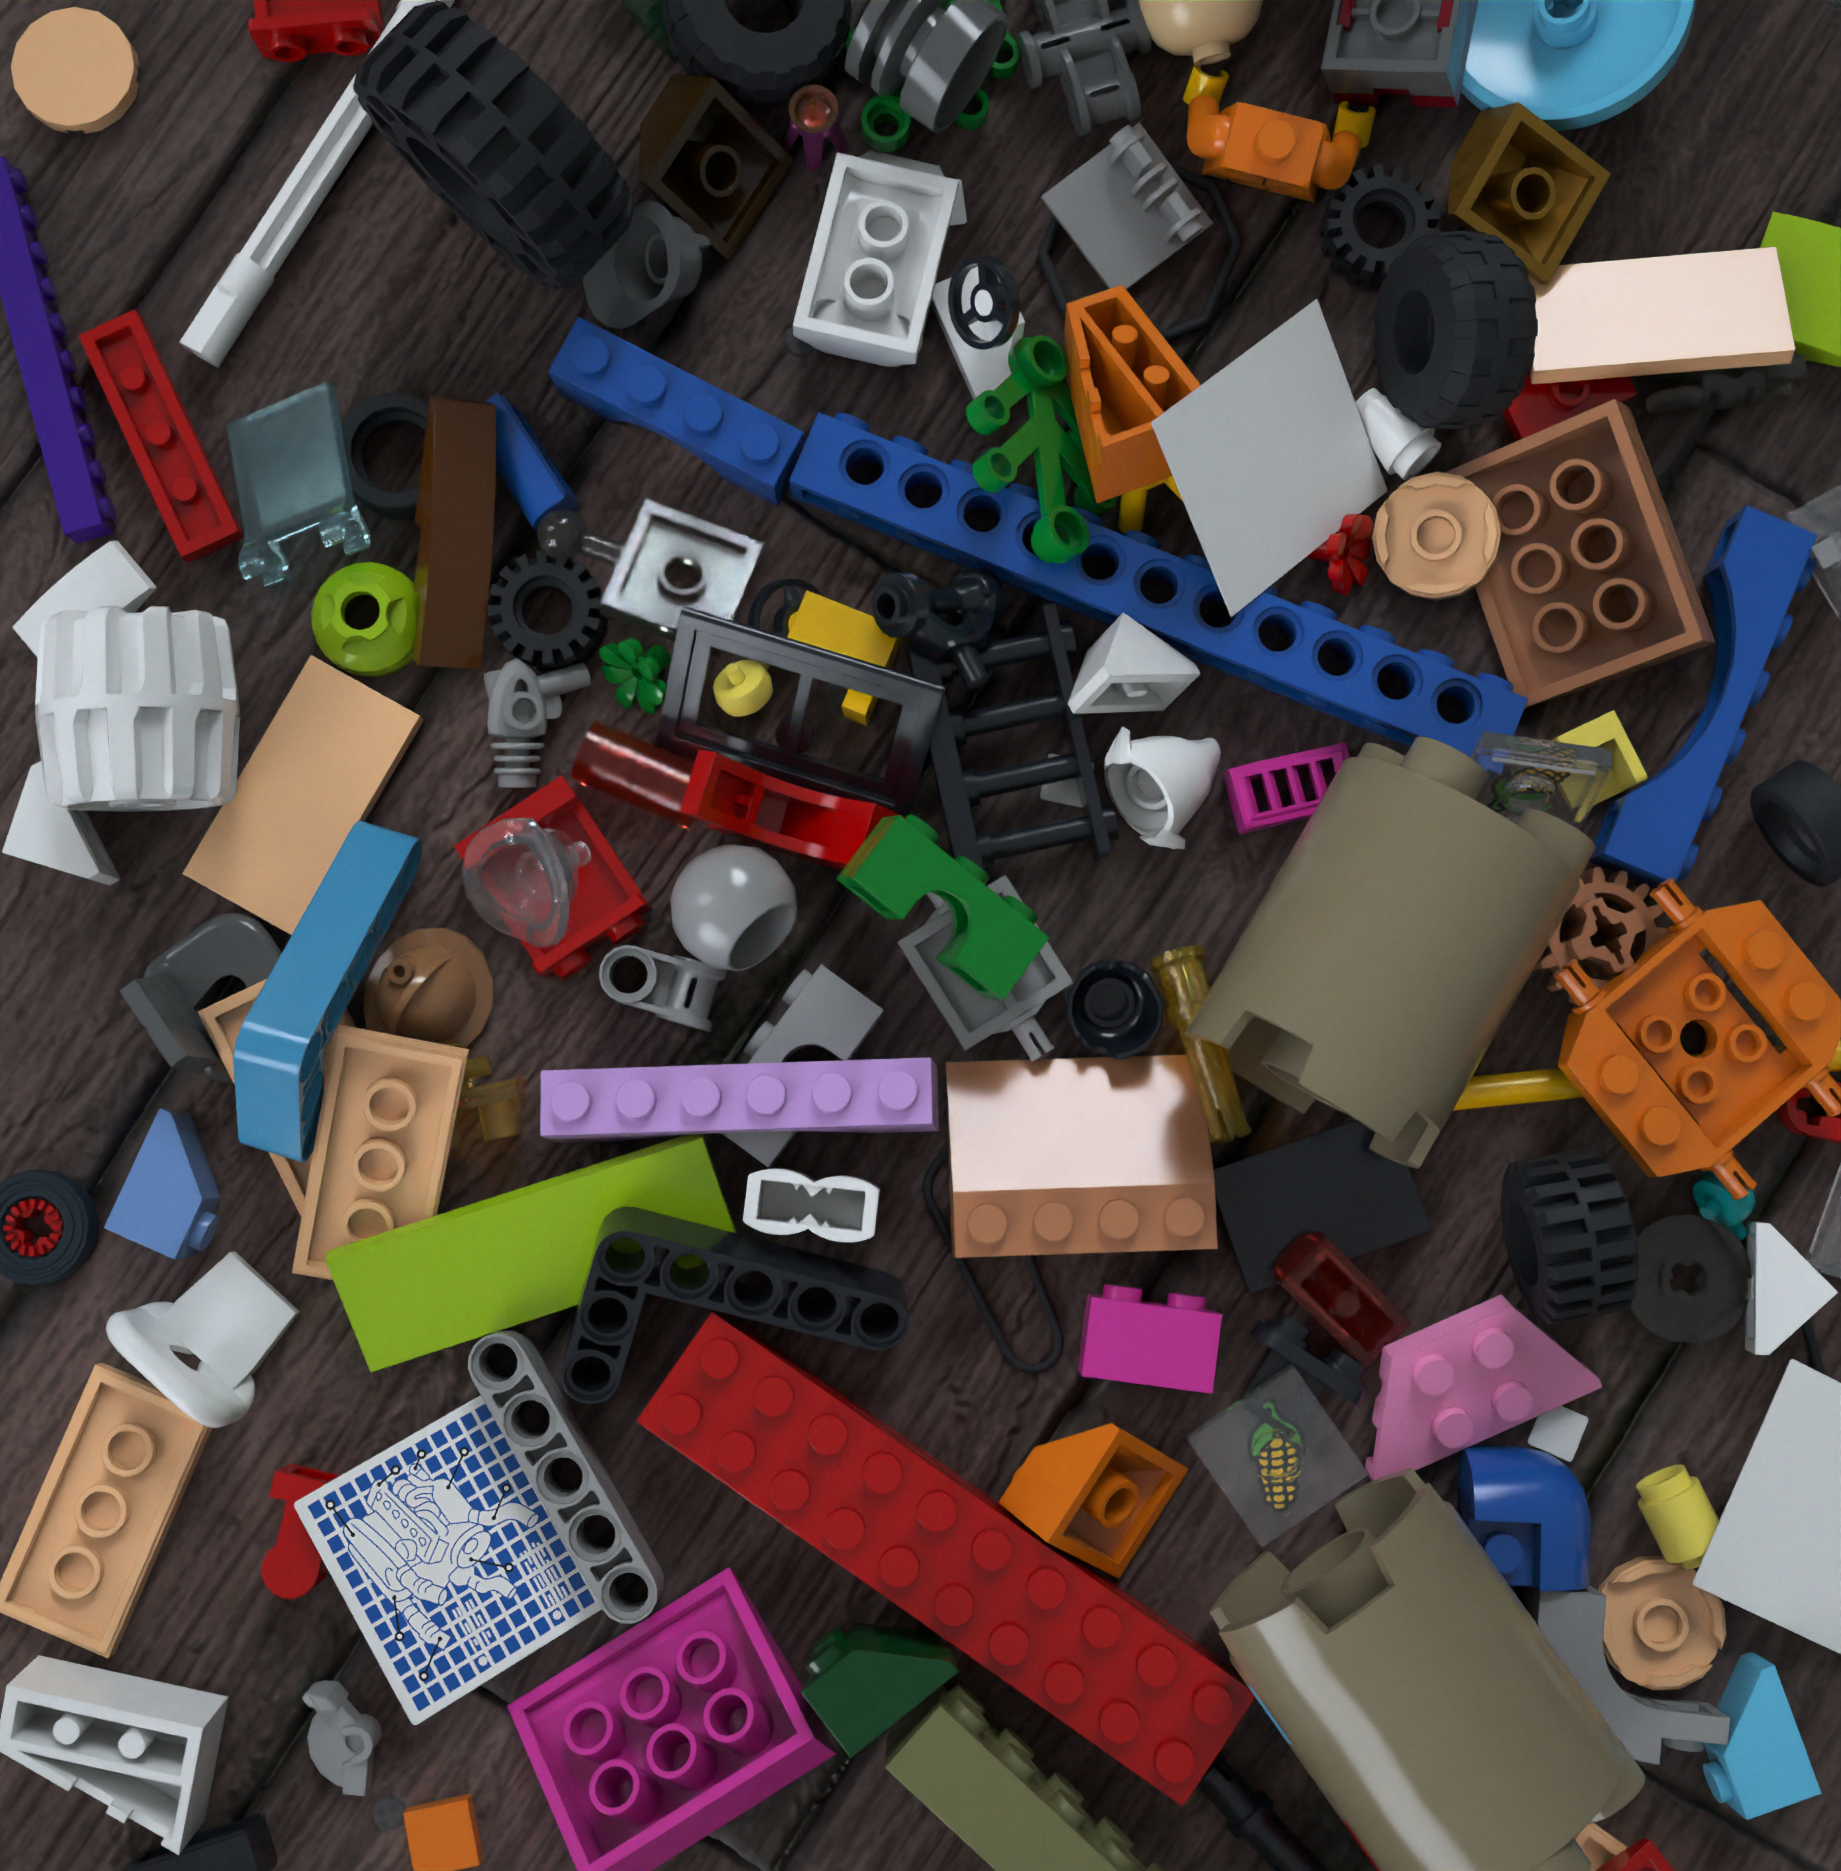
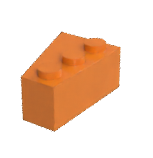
M1123 285L1067 303L1063 351L1068 360L1066 379L1096 503L1171 477L1172 473L1151 422L1201 384Z

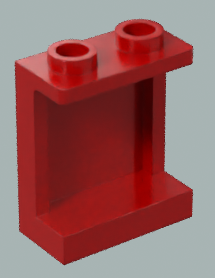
M254 0L255 18L248 20L249 34L262 56L282 62H295L304 59L307 54L334 52L343 56L361 55L368 48H373L384 31L382 0Z
M562 775L454 845L466 866L476 873L533 960L532 966L538 975L547 979L556 973L558 978L563 980L584 968L592 961L588 952L608 938H610L613 945H616L633 936L646 925L642 916L653 909L571 784Z

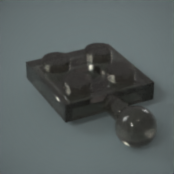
M647 499L643 503L626 544L588 531L583 518L576 512L568 509H556L546 514L539 523L537 531L541 548L555 559H572L579 554H583L586 557L616 567L601 600L600 615L674 642L682 606L735 621L761 558L764 545L762 541ZM674 568H687L698 576L700 582L692 588L680 589L672 586L665 578V575ZM712 647L710 655L720 658L723 650Z

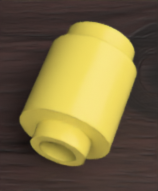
M1673 1465L1660 1469L1637 1483L1636 1488L1641 1496L1637 1504L1666 1562L1682 1563L1685 1569L1697 1568L1702 1562L1719 1519L1699 1479L1689 1476L1684 1465Z

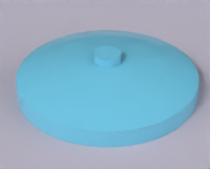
M1478 0L1461 92L1481 111L1519 102L1555 131L1577 129L1607 120L1643 99L1665 78L1674 66L1690 34L1694 19L1695 0Z

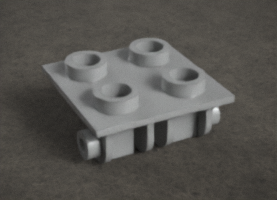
M1140 123L1132 128L1130 125L1122 128L1109 140L1110 145L1041 196V199L1108 289L1123 285L1127 290L1213 224L1212 220Z

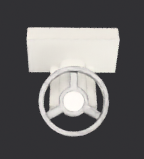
M992 256L971 257L964 260L956 268L951 278L935 284L930 304L974 400L982 392L994 390L1011 374L1008 354L1011 347L1023 338L1025 321L1020 312L1017 284L1006 265Z

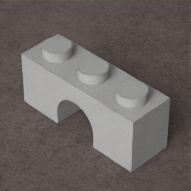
M822 964L813 975L804 969L793 981L782 998L790 1006L776 1026L765 1021L751 1038L744 1052L752 1057L748 1064L787 1062L795 1052L807 1047L823 1048L841 1060H851L884 1015V1010ZM798 1131L732 1132L722 1134L767 1167H772Z

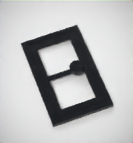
M682 606L655 746L695 759L698 750L716 752L776 779L832 796L876 803L907 817L912 811L945 685ZM712 647L801 674L792 714L780 721L775 732V739L780 747L697 722ZM814 678L903 705L884 779L801 754L810 748L815 737L813 725L805 718Z

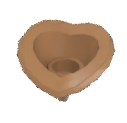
M448 928L417 929L396 939L376 960L365 984L363 1014L367 1029L466 1048L483 1031L493 1007V979L484 953L467 936Z

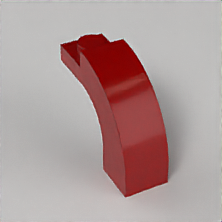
M698 750L679 811L708 823V827L732 837L839 870L845 868L882 817L900 815L876 803L847 799L806 789L761 773L716 752Z

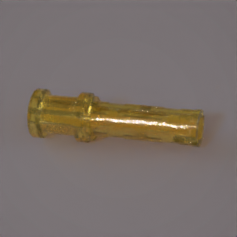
M1192 945L1160 954L1151 959L1149 965L1153 974H1159L1169 1009L1164 1013L1166 1022L1171 1025L1173 1030H1179L1211 1135L1210 1141L1212 1144H1219L1234 1140L1233 1135L1237 1134L1238 1138H1241L1252 1131L1250 1125L1247 1124L1225 1048L1203 1039L1195 1041L1185 1035L1187 1028L1210 991L1202 961L1207 957L1205 949L1201 945Z

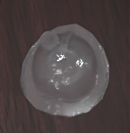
M533 818L503 819L481 829L466 846L461 867L466 896L479 916L500 933L525 940L537 948L557 945L567 931L570 914L569 906L575 899L580 875L578 868L590 862L591 852L585 843L581 841L573 842L572 838L562 830L557 828L541 829Z

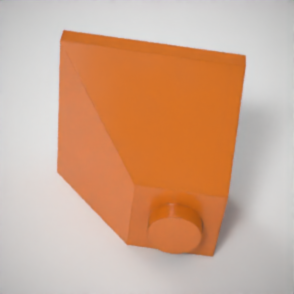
M1110 1423L1034 1447L1023 1465L1014 1473L1010 1485L998 1503L1047 1543L1120 1578L1189 1469L1163 1452Z

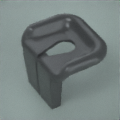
M240 913L220 914L209 919L157 956L147 966L144 978L135 979L121 989L120 993L141 1024L147 1027V1033L170 1067L197 1074L204 1073L208 1078L218 1083H233L195 1009L223 977L228 975L236 976L245 983L247 988L267 979L282 952L265 927L255 919Z

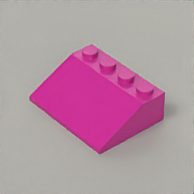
M730 1567L507 1705L577 1871H652L837 1754L817 1713L801 1694L802 1685L735 1572Z

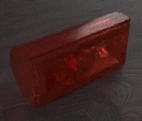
M598 721L592 724L580 745L574 761L571 776L575 782L690 830L695 819L679 812L694 762Z
M1319 1231L1309 1232L1295 1240L1283 1252L1275 1265L1274 1278L1365 1368H1368L1382 1353L1383 1346L1392 1343L1412 1323Z

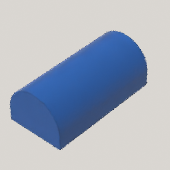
M499 393L486 400L485 402L496 405V472L533 530L540 531L553 527L579 511V505L581 504L519 407L506 396Z

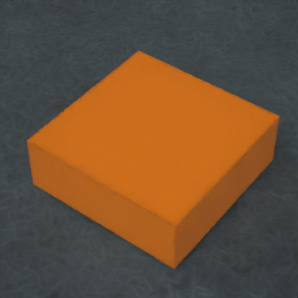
M471 1793L409 1806L403 1812L413 1871H456L481 1864L484 1858Z

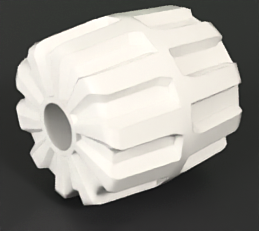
M100 606L89 611L73 609L51 615L50 618L42 622L39 630L35 716L45 794L50 804L69 810L134 812L208 808L220 806L233 800L237 786L240 704L231 635L225 619L212 617V614L200 610L171 613L169 607L150 606L142 613H128L118 606Z

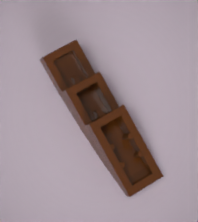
M430 396L415 523L421 528L413 590L420 596L412 658L419 666L481 670L494 535L496 405L493 403Z

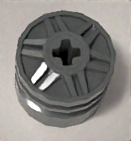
M871 0L852 36L846 54V72L862 84L871 81V88L882 98L892 94L904 83L899 104L902 111L936 134L945 131L973 99L998 56L1009 23L1006 13L986 0H956L952 5H950L951 0Z

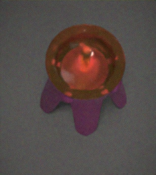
M808 85L796 91L789 103L791 122L785 136L784 148L786 150L792 149L798 136H802L806 164L810 170L816 171L822 165L824 138L829 137L839 153L845 154L848 151L847 140L838 122L841 119L838 114V102L834 94L823 86Z

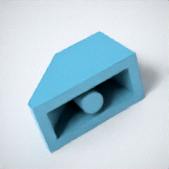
M1754 1652L1740 1655L1717 1706L1719 1711L1730 1718L1728 1745L1704 1742L1710 1762L1703 1764V1772L1715 1799L1720 1804L1725 1802L1742 1817L1749 1820L1822 1793L1775 1665Z

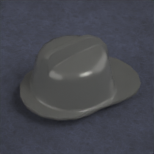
M644 201L634 207L629 229L583 277L586 301L593 315L607 327L625 329L639 323L663 305L688 296L698 284L702 270V254L711 246L709 238L695 233L687 222L679 217L672 216L658 202Z

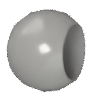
M723 844L698 854L680 872L670 896L672 925L677 937L690 954L710 968L743 971L756 966L769 957L783 943L792 931L797 919L794 884L778 861L757 847Z

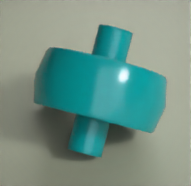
M1712 1171L1703 1172L1692 1188L1693 1198L1699 1207L1700 1214L1707 1220L1723 1225L1728 1240L1737 1242L1746 1238L1748 1231L1743 1221L1748 1218L1755 1206L1753 1191L1747 1190L1749 1194L1741 1199L1733 1200L1730 1193Z

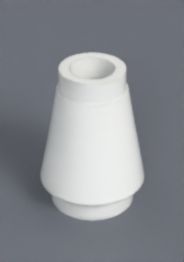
M1376 388L1368 390L1355 402L1371 447L1389 475L1397 473L1404 481L1409 480L1422 471L1438 453L1441 443L1433 436L1435 428L1419 427L1418 424L1403 416L1398 408H1394L1387 399V396L1382 395Z

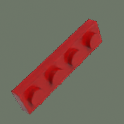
M134 309L78 335L180 557L189 564L244 538L245 535L144 318Z

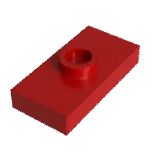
M1528 374L1525 380L1526 385L1521 394L1512 401V405L1504 410L1502 414L1516 442L1613 399L1626 404L1632 401L1638 394L1630 377L1532 384L1531 376Z

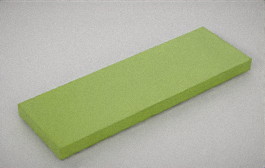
M691 1134L328 1250L325 1261L369 1370L374 1372L578 1305L599 1228L604 1218L613 1210L622 1207H636L733 1233L737 1232L703 1134ZM620 1238L611 1243V1246L622 1254H634L643 1248L638 1241L631 1238ZM692 1254L680 1256L674 1261L680 1268L685 1270L706 1263L701 1257Z

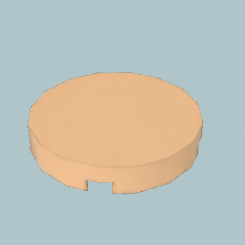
M78 7L51 11L31 23L16 43L11 62L14 89L31 114L55 131L69 133L67 130H83L85 134L102 131L123 117L135 101L139 83L136 81L138 75L137 66L139 67L136 51L120 27L98 11Z
M1433 472L1412 477L1391 493L1377 512L1372 539L1376 560L1393 585L1412 597L1437 601L1460 596L1484 579L1496 561L1501 531L1497 510L1483 490L1463 476Z
M1663 1555L1636 1557L1616 1567L1598 1588V1591L1606 1595L1603 1649L1606 1662L1627 1680L1654 1691L1681 1689L1703 1678L1713 1666L1710 1663L1716 1657L1717 1650H1722L1726 1637L1725 1608L1720 1598L1693 1585L1697 1571L1685 1569L1682 1563H1668Z

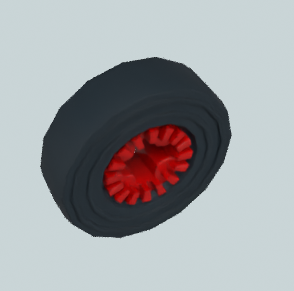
M35 1169L9 1176L0 1183V1275L17 1284L45 1285L67 1278L87 1261L97 1242L99 1218L92 1197L78 1181L58 1171ZM44 1210V1222L51 1225L53 1233H50L48 1237H40L35 1244L32 1242L34 1232L25 1228V1221L29 1217H38Z

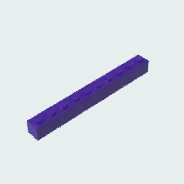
M5 156L0 157V296L63 533L79 544L114 534L112 520L116 519V513L112 501L108 496L105 497L102 483L106 482V475L102 464L98 459L95 460L92 447L96 446L95 434L90 424L85 423L82 410L87 408L86 400L80 387L75 385L73 373L77 372L76 363L70 350H66L63 337L67 336V329L63 318L55 311L53 301L58 299L57 292L51 278L46 277L43 266L48 263L47 254L42 243L36 239L34 228L38 227L37 217L32 206L27 204L24 192L29 191L28 183L23 171L20 168L16 169Z

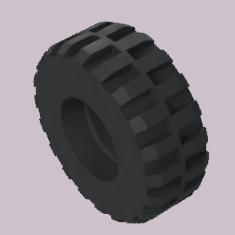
M441 1L414 6L357 67L353 89L358 95V101L363 110L368 113L378 131L393 146L396 153L414 170L425 185L459 219L474 230L483 241L503 255L513 266L521 272L524 271L539 284L547 285L553 290L577 284L629 229L635 207L634 198L629 195L630 188L625 178L619 174L615 167L616 164L606 150L599 145L592 136V132L581 119L575 116L562 101L563 99L535 74L522 58L513 50H509L484 26L472 21L461 10L455 7L449 8Z

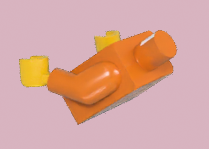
M1194 65L1183 100L1189 105L1186 138L1188 147L1196 156L1205 158L1201 175L1313 205L1315 204L1319 187L1330 190L1338 189L1349 180L1361 148L1369 144L1376 112L1374 107L1370 106L1368 112L1359 113L1348 109V101L1341 102L1331 140L1326 124L1319 121L1241 102H1236L1219 112V102L1229 77L1228 73L1220 70L1218 77L1204 73L1200 69L1201 66Z

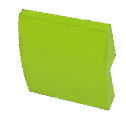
M1772 212L1760 248L1776 247L1794 346L1796 348V358L1841 367V228L1798 216Z

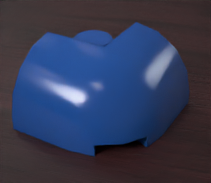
M1472 1445L1459 1451L1457 1509L1463 1512V1521L1506 1582L1514 1586H1533L1539 1591H1571L1589 1587L1591 1517L1585 1491L1573 1471L1551 1454L1527 1447Z

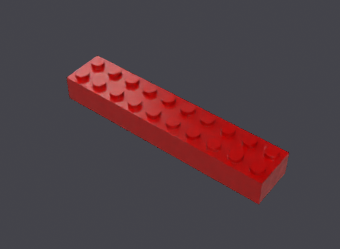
M715 1310L711 1312L636 1421L1182 1807L1256 1698L1234 1667L1077 1557L1047 1543L993 1498L730 1314Z

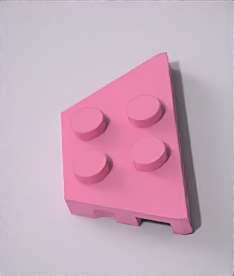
M1502 1294L1383 1346L1379 1369L1382 1387L1375 1398L1372 1422L1377 1428L1373 1457H1366L1365 1469L1371 1481H1374L1380 1477L1408 1468H1413L1416 1471L1602 1388L1601 1381L1582 1361H1578L1539 1325H1535L1520 1309Z

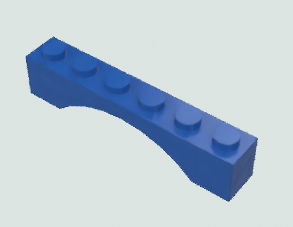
M1748 505L1725 522L1703 575L1712 606L1716 640L1713 676L1703 710L1687 740L1669 762L1639 788L1609 804L1594 840L1596 850L1589 862L1614 873L1621 870L1627 872L1628 879L1640 884L1646 883L1652 889L1658 888V885L1668 878L1673 877L1676 883L1677 879L1682 881L1689 874L1698 854V846L1692 844L1700 822L1706 823L1712 817L1721 799L1722 788L1716 786L1722 768L1724 764L1730 765L1735 760L1744 743L1746 731L1739 728L1747 707L1752 708L1758 703L1768 684L1769 673L1763 671L1769 653L1771 649L1777 650L1781 646L1792 625L1793 616L1786 613L1794 592L1800 593L1805 588L1815 569L1816 558L1809 555L1812 551L1811 547L1814 546L1818 536L1817 534Z

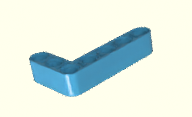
M360 820L351 828L248 1012L236 1039L233 1065L238 1139L241 1144L303 1163L313 1153L324 1093L323 1052L416 876L422 855V840L420 838Z

